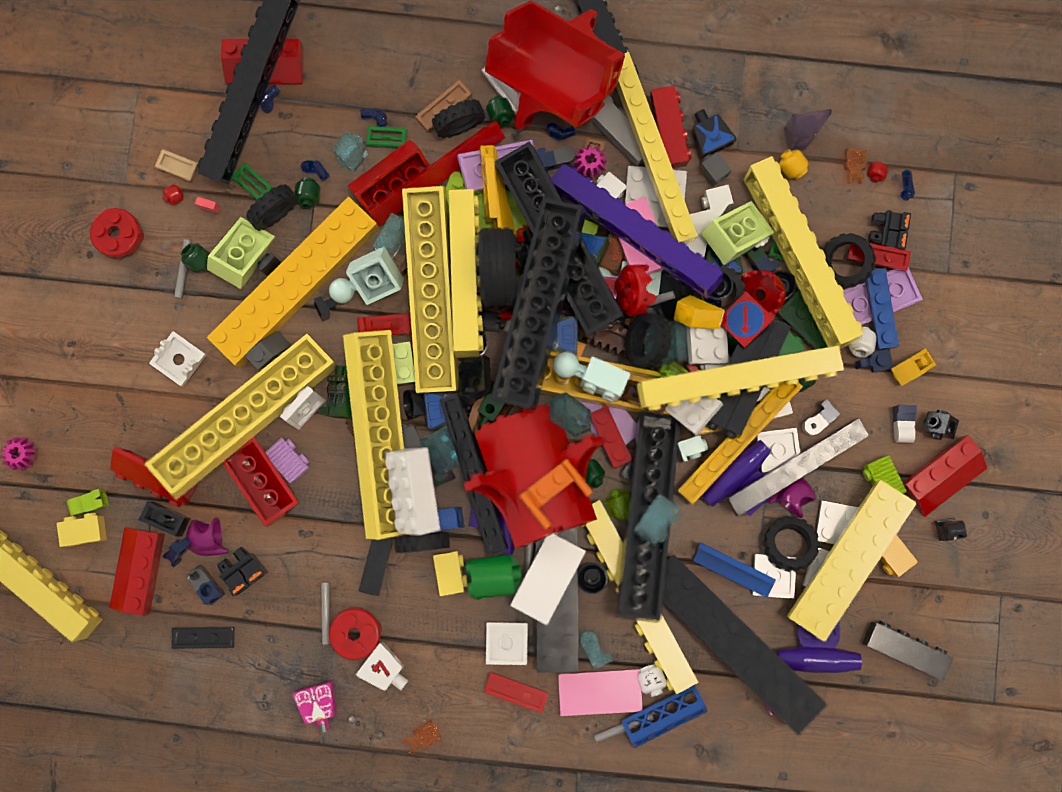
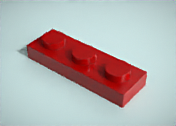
M870 243L876 255L875 265L877 267L903 272L907 271L911 251ZM850 244L847 261L864 264L865 256L862 249Z
M608 406L589 413L598 435L603 436L605 442L603 446L613 468L616 469L631 462L632 458Z
M493 672L489 676L484 693L539 713L543 712L549 695L546 691Z

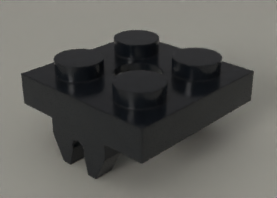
M485 355L477 360L465 358V363H459V367L462 370L458 373L459 393L465 409L491 392L490 358ZM478 378H479V379H480L479 385H478L476 388H474V386L476 385V383H477V381H478Z

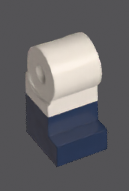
M828 399L823 400L818 405L821 410L814 417L808 418L802 423V430L806 435L811 436L820 433L840 415Z
M897 405L893 407L894 439L896 443L914 442L917 405Z

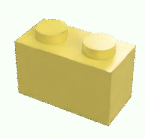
M96 513L84 514L82 519H77L76 516L65 517L64 522L57 523L60 547L107 540L104 516H97Z
M459 551L433 555L440 596L465 592L468 582L467 576L462 575L461 567H465L463 554L459 555Z

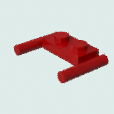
M411 313L357 318L359 333L391 330V335L411 333L413 352Z

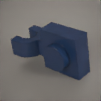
M890 349L875 351L868 355L869 358L860 359L855 362L856 369L871 367L872 373L893 368Z
M186 536L181 541H174L169 547L170 550L163 555L165 559L167 558L171 562L173 567L181 562V556L190 547L191 542Z

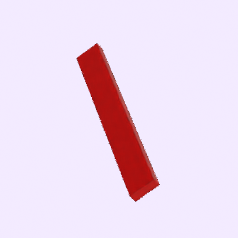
M491 122L367 209L378 227L404 209L402 189L436 187L449 178L453 172L460 170L458 154L478 151L480 146L496 145L506 138L498 122Z

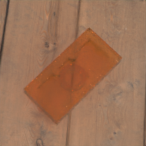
M609 232L608 240L610 245L600 267L618 272L624 252L618 236Z

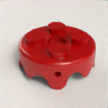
M110 208L102 211L94 218L90 227V238L94 247L103 255L115 260H121L123 256L135 253L139 243L144 239V233L138 219L130 212L120 208ZM113 228H119L120 230L119 235L116 237H111L110 235Z
M626 265L622 268L618 279L615 281L619 306L628 316L646 314V307L655 303L657 299L655 294L647 291L648 284L652 282V278L646 274V271L649 269L648 265Z
M761 269L745 273L741 276V280L745 284L744 292L751 295L771 316H775L783 307L786 297L785 287L781 279L773 272ZM759 289L765 292L764 300H760L757 297Z
M362 608L347 609L337 615L330 626L329 639L331 646L338 655L345 659H363L372 654L379 645L382 627L370 611ZM352 628L360 631V638L358 640L350 638L349 632Z

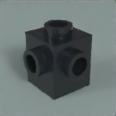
M937 410L936 412L928 411L927 417L923 422V431L930 434V438L942 440V437L954 439L959 420L943 410Z

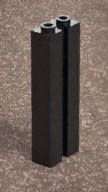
M773 320L745 348L738 343L728 366L778 357L791 326L781 321ZM764 385L759 386L760 390L747 392V389H742L740 394L728 396L727 392L720 393L721 397L717 399L723 403V406L705 427L714 431L719 429L728 438L740 439Z

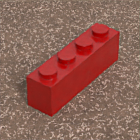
M675 85L651 89L650 101L653 117L672 169L685 167L689 159H691L690 148L686 147L685 141L688 140L686 129H683L682 126L684 115L682 110L679 111L678 106L680 94L675 91Z

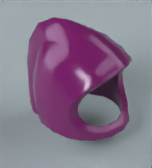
M801 477L772 495L768 502L772 504L777 501L795 516L803 518L804 514L801 507L815 501L817 498L811 485Z
M217 517L212 520L211 524L199 520L191 521L186 536L191 542L189 549L192 553L200 556L228 553V549L222 547L221 524Z

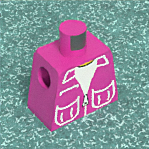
M333 680L292 693L305 724L316 722L318 733L330 730L328 718L335 716L337 713Z

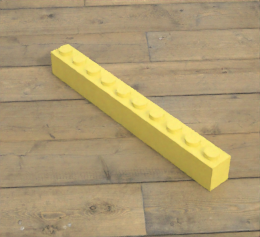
M627 52L624 53L625 58L616 88L670 234L678 242L681 241L687 245L695 242L697 233L630 53Z
M838 345L637 383L641 408L648 407V411L661 409L660 405L667 403L668 407L681 405L680 401L688 400V403L701 401L700 397L708 396V400L720 398V393L727 392L728 396L740 394L742 389H747V392L760 390L759 386L766 385L767 389L779 387V382L786 381V385L799 383L798 379L805 378V381L818 379L817 375L824 374L825 378L837 376V371L844 370Z
M598 500L592 504L597 520L581 527L586 526L589 532L586 536L591 545H596L598 549L596 555L601 564L605 562L607 565V576L610 581L615 580L618 586L615 590L618 594L623 542L601 501ZM662 614L661 621L657 624L637 621L638 624L634 626L640 636H645L647 642L644 644L649 654L654 653L657 659L654 662L656 667L660 668L666 675L669 691L674 690L678 694L698 683Z

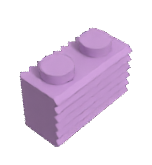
M281 437L265 453L290 484H294L311 469L308 465L310 461L303 453L299 455L295 451L297 446L291 439L288 438L286 440Z

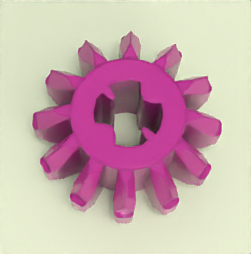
M589 144L587 145V150L581 147L580 153H575L577 160L574 161V166H578L577 171L579 173L583 171V177L590 174V179H593L594 173L600 176L601 170L606 169L605 163H607V158L603 157L605 152L604 150L598 152V146L591 149ZM590 159L594 160L591 164L587 163Z
M13 437L12 441H6L7 447H1L5 451V454L0 455L1 458L5 459L3 464L5 466L10 465L11 470L18 469L23 471L25 466H32L30 460H36L33 453H36L37 449H32L34 443L28 442L26 437L21 439Z

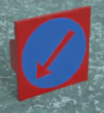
M745 292L724 312L721 325L745 348L774 318L751 295Z

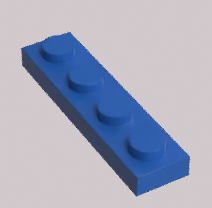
M886 268L876 269L872 271L871 277L867 278L865 282L874 333L877 336V350L895 348L899 346Z

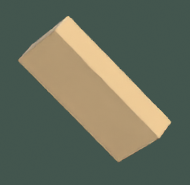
M162 149L155 168L193 182L198 171V163Z

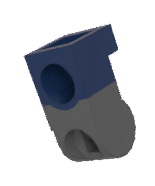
M568 145L562 146L559 150L546 152L545 147L537 149V153L547 171L559 169L563 164L570 166L575 159V151Z
M202 565L197 566L187 574V579L204 605H212L225 595L222 588L217 585Z

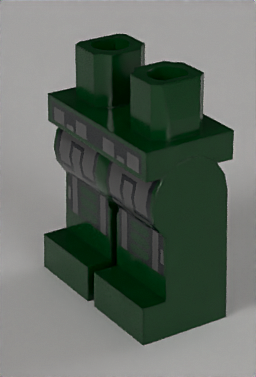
M336 365L334 375H328L327 379L330 383L327 386L328 397L326 407L320 406L319 414L333 418L352 419L347 366Z

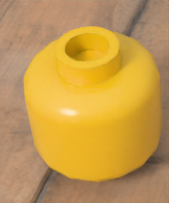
M788 149L780 156L782 158L779 162L780 168L788 178L799 179L808 171L809 162L800 150L791 151Z

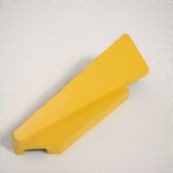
M494 145L480 146L485 222H493L495 229L510 228L514 230V235L516 236L503 176L495 163L498 160L496 147Z

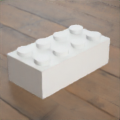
M405 448L386 452L385 463L389 472V487L392 491V507L395 510V527L398 533L422 535L440 530L428 448Z

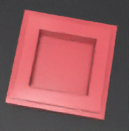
M197 197L195 204L200 209L219 214L220 206L216 202Z

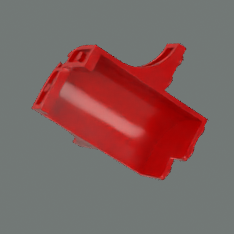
M530 0L505 14L503 31L491 36L489 39L485 72L521 93L516 113V128L522 130L532 124L535 115L539 111L555 114L578 128L592 119L604 107L605 103H603V100L607 97V94L612 95L619 80L625 54L603 42L593 33L598 14L597 11L590 9L567 21Z
M547 404L537 406L536 411L523 408V412L515 413L508 417L507 415H501L495 418L496 422L483 424L481 426L482 429L475 432L488 472L484 476L482 473L472 475L470 477L471 480L464 483L466 492H478L489 498L497 506L506 521L515 548L530 545L557 532L580 527L597 520L589 496L586 497L575 481L571 482L539 507L552 524L547 529L543 528L519 497L567 459L586 482L589 460L594 452L605 444L603 436L594 437L593 434L583 437L582 442L579 444L578 442L570 444L556 405L547 406Z

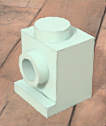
M700 435L678 442V454L681 463L688 461V456L692 460L701 457V452L708 450L706 440L701 439Z

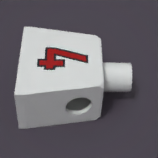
M384 642L379 643L356 674L358 677L384 691L390 684H393L401 691L408 682L406 678L399 674L404 664Z

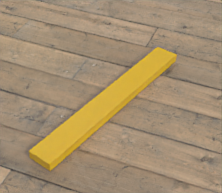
M786 381L779 382V387H774L753 409L740 439L727 437L678 489V492L693 505L803 386L800 383L786 385Z

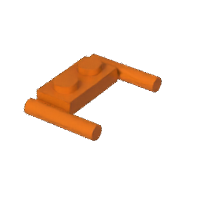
M567 459L519 497L543 528L547 529L552 524L539 509L540 506L573 481H575L586 497L593 491Z

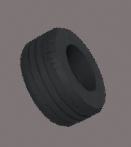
M484 228L478 232L481 304L485 306H512L516 303L514 230L510 228Z

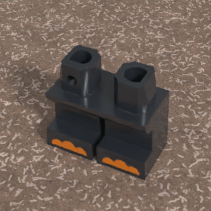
M887 210L885 213L875 212L872 215L871 224L880 226V232L871 230L868 242L905 250L911 213H895L891 210Z
M240 547L233 553L238 560V563L234 566L228 558L217 564L222 573L219 577L226 583L233 597L238 596L268 573L254 554H249L244 547Z

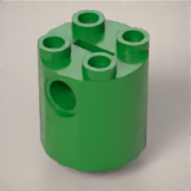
M511 554L470 559V562H466V571L472 581L468 582L469 595L471 598L474 597V600L515 595L522 583L520 565Z

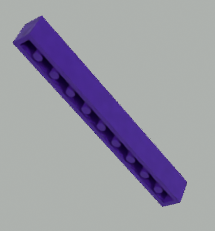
M563 164L551 177L563 199L571 204L583 206L587 211L586 215L708 299L722 282L723 272L719 266L710 264L700 253L691 251L684 242L675 240L668 231H662L653 221L643 218L637 210H631L621 199L612 197L605 188H599L589 177L585 178L580 175L576 168Z

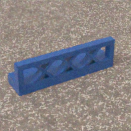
M700 543L699 550L693 560L694 562L768 598L777 579L708 545Z
M694 684L684 691L674 694L621 722L633 747L636 748L706 713L707 708ZM694 692L698 701L691 705L684 703L685 696ZM671 702L679 705L677 712L673 714L665 712L667 705ZM652 712L660 714L659 720L655 723L647 721L648 715ZM634 721L641 722L640 730L632 734L628 724Z

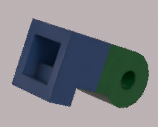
M761 246L759 248L753 247L744 253L754 270L761 269L774 272L780 266L776 259L770 261Z

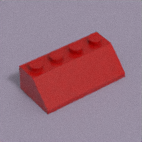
M221 39V62L226 85L233 81L235 76L233 74L234 68L237 63H240L242 47L244 44L247 45L249 39ZM300 39L285 40L268 85H303L304 47Z
M408 140L347 186L371 217L367 209L426 169L430 164L419 147L411 140Z
M969 435L962 436L903 481V485L907 490L905 494L916 502L915 506L924 517L987 469L981 449Z
M255 436L222 462L264 526L269 527L299 504Z
M114 447L110 470L116 472L115 476L124 481L128 478L134 481L132 485L143 490L146 487L152 490L150 494L158 498L164 496L169 499L168 503L176 507L188 505L198 484H195L180 498L175 500L145 465L149 459L131 450Z
M124 527L109 608L123 613L142 616L150 614L164 543V533Z

